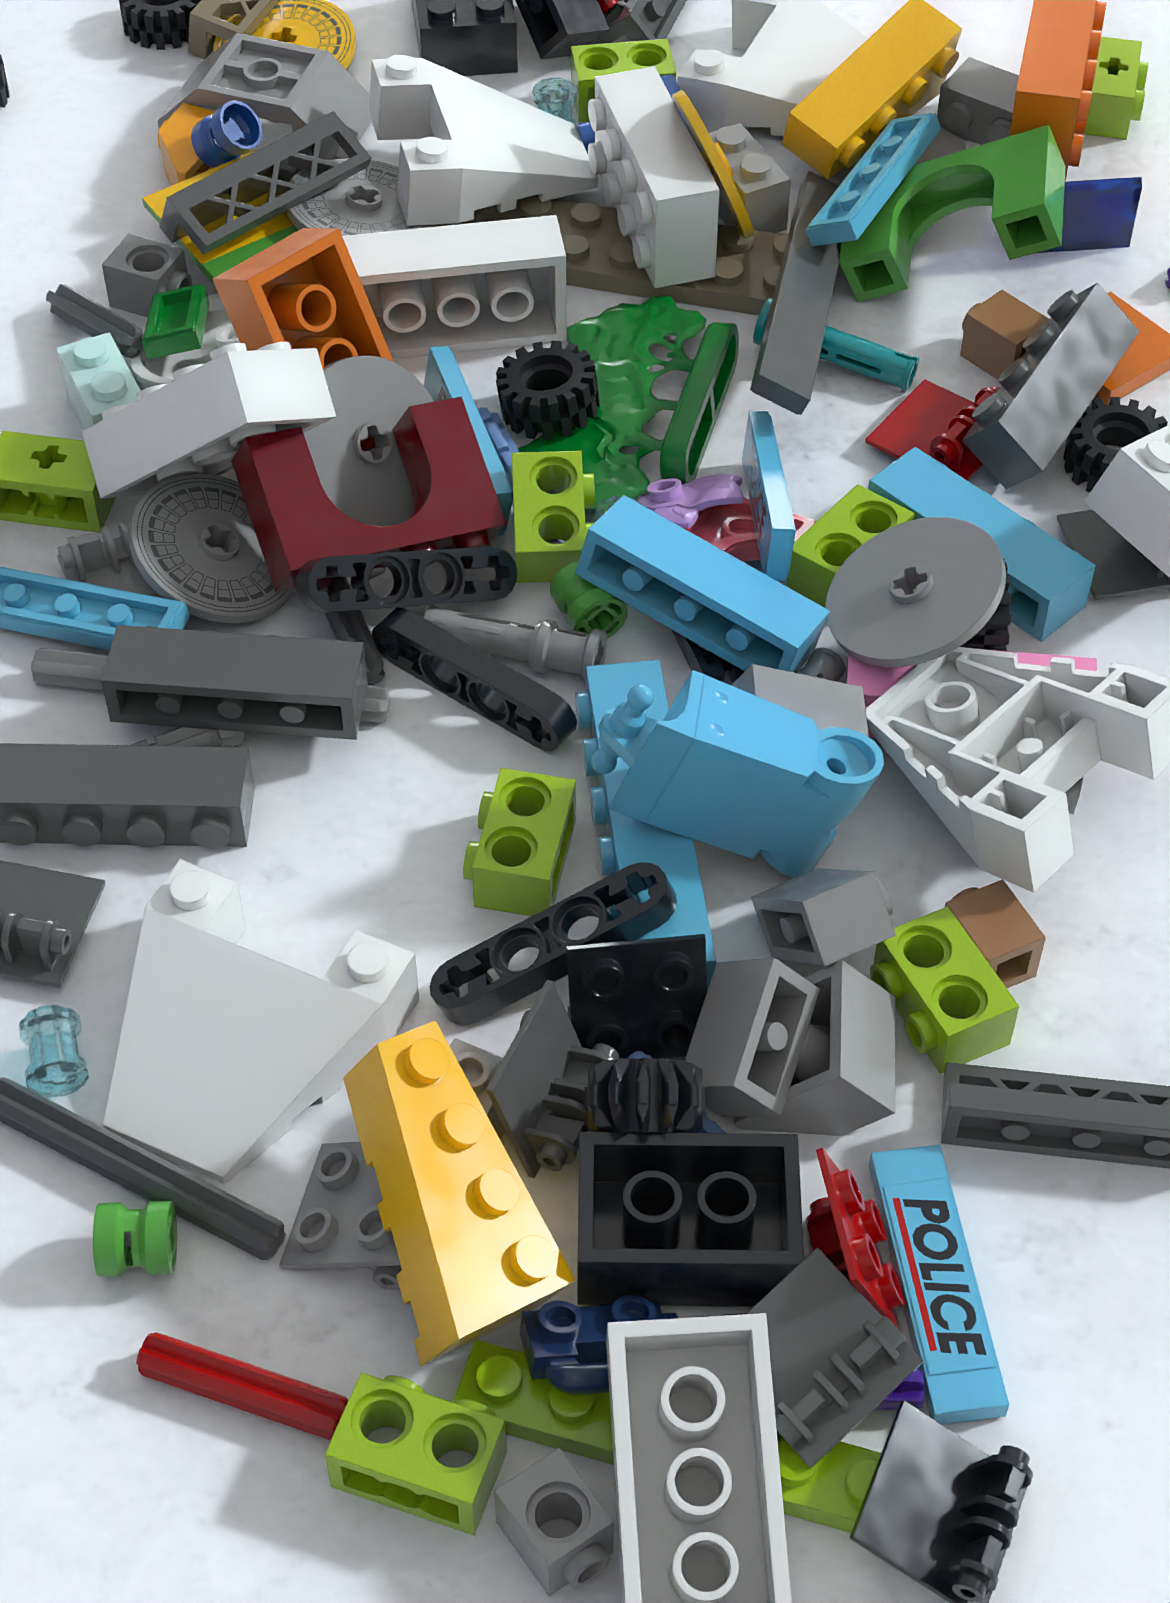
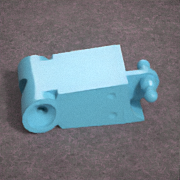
M694 670L691 671L663 721L646 717L644 710L648 709L654 700L651 688L645 684L634 685L628 692L627 702H621L616 708H611L605 712L598 725L600 734L599 745L601 748L593 754L591 759L594 770L600 774L611 773L616 768L618 757L630 767L610 801L608 809L643 823L754 859L761 853L768 864L791 878H797L814 870L832 844L836 835V826L859 805L881 773L885 763L882 750L874 740L861 732L843 727H828L818 730L814 720Z

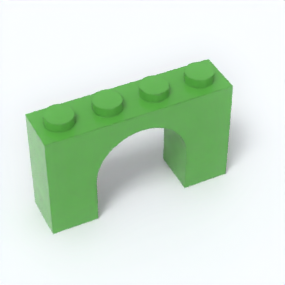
M1049 124L914 165L858 240L846 241L841 244L839 264L858 303L908 289L911 256L918 239L940 219L965 208L992 206L991 219L1009 260L1062 246L1066 166Z

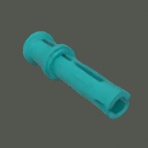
M772 298L767 299L763 305L755 325L753 343L760 346ZM829 326L825 328L819 359L908 391L918 369L919 357L889 349Z

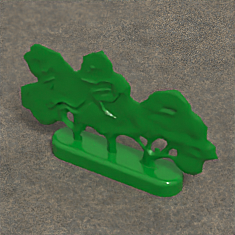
M670 295L662 297L653 296L641 305L621 303L615 307L607 308L598 316L586 318L567 327L568 342L578 345L579 352L585 349L590 354V360H593L595 364L600 397V407H597L598 413L594 419L587 417L588 425L582 430L573 425L572 435L563 437L561 431L553 432V440H544L543 435L529 444L519 447V452L582 451L583 474L594 473L595 508H588L591 510L607 511L623 495L635 500L640 495L647 493L650 481L639 468V463L642 457L653 451H661L659 465L662 479H679L681 484L694 480L735 372L739 350L737 325L722 322L709 324L704 332L695 358L690 359L684 353L681 342L700 333L705 328L706 319L698 311L677 308ZM664 336H676V343L667 342ZM652 344H659L672 351L668 352L666 357L673 359L669 362L656 359L649 352V347ZM655 364L665 367L658 372L652 373L648 371ZM672 370L689 372L678 401L657 399L651 394L653 382L662 374ZM662 410L674 411L663 440H658L642 432L643 425L653 419L657 412ZM622 446L638 447L634 453L622 454L619 451Z

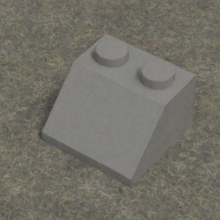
M844 960L835 962L804 977L820 988L782 1115L734 1117V1124L741 1129L843 1136L895 1114V996Z

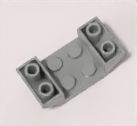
M236 33L196 67L157 121L158 128H160L162 123L168 120L183 103L216 111L217 108L226 102L236 100L250 106L258 118L267 119L273 123L291 124L293 132L334 111L359 141L372 122L369 115L370 94L329 51L242 33ZM339 146L336 157L330 160L344 159L349 156Z

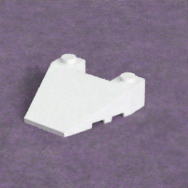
M731 0L732 48L746 52L741 58L724 55L717 50L703 51L695 49L677 75V84L680 90L682 89L690 99L708 133L725 126L741 123L743 127H771V136H784L789 112L868 38L819 0Z
M393 55L388 59H371L369 115L378 141L419 139L418 141L400 142L397 198L407 226L462 223L474 220V210L497 205V210L501 213L516 209L517 200L539 194L538 198L544 202L598 188L599 178L591 170L588 153L575 124L423 58Z
M958 647L939 658L918 664L866 708L867 724L870 732L980 870L1034 893L1075 855L1065 793L1100 760L1155 780L1170 766V678L1130 664L1111 663L1108 668L1109 672L1075 669L1074 659L1052 657L1050 666L1018 663L1017 653Z
M180 859L144 909L102 1125L103 1128L153 1154L219 1183L226 1184L292 1129L291 1121L317 1099L324 1103L340 1090V1081L377 1043L397 1036L419 1001L416 955L412 951L355 929L322 979L237 945L236 943L246 930L238 882Z

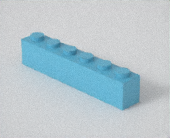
M660 660L586 666V691L575 692V708L578 729L589 728L591 737L590 739L582 740L586 777L597 776L598 787H590L593 825H605L606 837H598L601 875H612L638 862L652 863L661 868L676 893L677 904L675 912L666 923L636 940L705 934L708 991L716 967V957L694 840L608 809L610 801L630 767L618 757L616 768L611 773L600 774L594 770L591 762L593 754L601 748L599 745L600 734L598 725L605 712L611 708H616L621 702H627L628 692L634 685L645 684L651 688L654 700L652 705L644 710L646 717L663 721L669 708ZM648 889L636 895L638 904L650 899ZM615 905L607 908L613 920L620 916L614 907Z

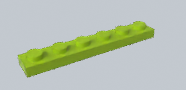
M475 1339L453 1403L457 1399H470L487 1406L497 1417L505 1419L507 1435L556 1449L560 1447L563 1451L614 1465L609 1393L568 1394L552 1386L547 1378L531 1380L525 1353ZM777 1431L784 1514L851 1533L881 1452L840 1441L816 1465L810 1468Z

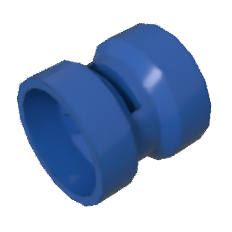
M232 100L217 108L212 115L206 116L197 122L191 133L192 146L197 156L205 164L215 168L237 159L240 155L256 148L262 139V125L257 114L250 106L242 101Z

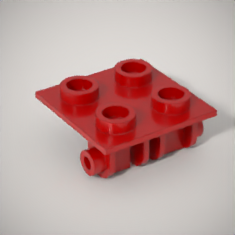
M924 379L865 439V443L897 459L914 447H917L969 481L983 466V463L962 440L976 422L972 417L975 409L989 396L997 393L1000 387L993 386L981 389L976 394L975 401L972 402Z
M823 1147L816 1150L828 1197L812 1202L809 1206L810 1214L805 1220L813 1250L819 1248L882 1317L885 1315L901 1331L895 1308L905 1305V1299L893 1266L889 1262L883 1264L877 1243L887 1240L881 1214L873 1199L863 1200L860 1187L853 1172L849 1168L840 1171Z

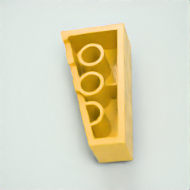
M909 0L789 112L782 145L828 180L844 167L850 168L856 163L862 153L870 148L892 119L912 116L940 94L941 85L945 82L947 74L959 58V52L956 51L962 28L926 1Z
M436 1020L377 1043L343 1077L366 1165L375 1168L382 1195V1200L377 1204L384 1232L392 1231L402 1271L396 1277L403 1303H411L420 1335L414 1340L420 1366H423L521 1317L522 1311H532L576 1280Z

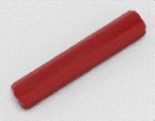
M158 1332L150 1333L146 1336L136 1359L138 1371L142 1376L330 1441L349 1400L346 1396Z

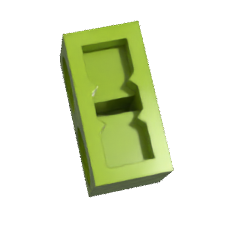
M668 39L571 46V90L578 122L590 121L588 101L595 99L596 76L655 66L660 77L673 74L676 80V69Z
M582 451L512 453L515 563L518 571L516 583L552 582L553 578L562 568L570 563L579 561L588 529L594 524L585 523V509L595 508L594 473L583 474ZM557 490L561 491V493L549 494L546 491ZM551 539H560L565 542L561 544H551L546 541Z
M857 484L794 542L786 586L825 608L830 584L847 558L877 534L901 523L914 520L915 513Z
M500 768L494 792L484 791L478 812V829L482 830L480 841H469L464 858L463 878L473 882L474 907L533 916L554 905L576 822V779Z
M948 906L895 927L896 936L876 944L874 963L870 967L871 980L895 996V1008L904 1020L905 1031L910 1043L917 1052L921 1054L926 1052L940 1074L944 1073L946 1062L965 1064L1010 1045L1019 1005ZM950 1016H958V1017H961V1018H963V1019H957V1018H953V1017H950Z
M361 1372L325 1453L330 1485L332 1488L475 1536L507 1454L505 1419L497 1417L487 1406L470 1399H457L453 1403L426 1394L419 1385L400 1376L389 1375L384 1377V1379H380ZM380 1427H394L402 1431L399 1437L388 1443H375L367 1439L372 1431ZM453 1450H463L474 1456L470 1463L457 1468L447 1467L438 1462L444 1454Z

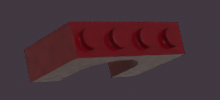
M462 396L409 406L392 429L412 487L413 510L410 519L391 526H373L361 523L344 514L331 502L319 480L302 427L245 437L231 463L275 592L295 588L296 576L301 566L307 561L316 558L492 546L491 541L507 523ZM432 560L429 564H427V566L435 563L436 561ZM377 564L370 573V579L383 574L387 567L383 564ZM324 577L317 579V589L321 590L327 587L333 579L337 578Z

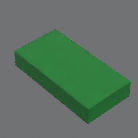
M193 285L156 293L152 296L142 340L148 360L201 349L210 303L205 285Z

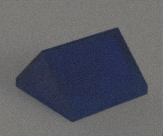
M1142 177L1065 182L1062 246L1037 253L1129 247L1142 191Z

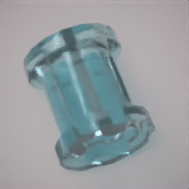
M547 78L537 82L533 87L532 99L538 105V109L569 121L576 126L575 120L572 119V105L577 99L575 85L563 78ZM552 93L556 94V100L551 99Z
M60 1005L41 1006L28 1012L26 1017L19 1022L20 1039L25 1045H28L30 1064L25 1070L26 1087L42 1096H65L83 1087L89 1079L87 1062L78 1055L76 1037L82 1030L80 1015L76 1010L64 1008Z

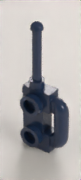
M636 1295L620 1297L613 1305L603 1304L600 1306L577 1307L570 1302L559 1300L544 1304L540 1310L522 1311L520 1337L531 1380L547 1378L552 1386L568 1394L609 1393L606 1350L607 1323L678 1318L677 1313H662L658 1301L650 1302L648 1299ZM747 1313L709 1315V1316L742 1315V1314H747Z

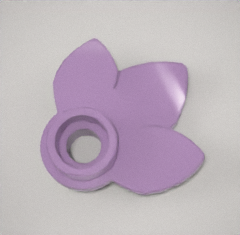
M721 473L700 477L681 484L679 479H662L650 484L647 487L648 492L638 499V503L686 529L695 524L701 510L718 505L743 503V493L739 487L742 484V478L734 474Z

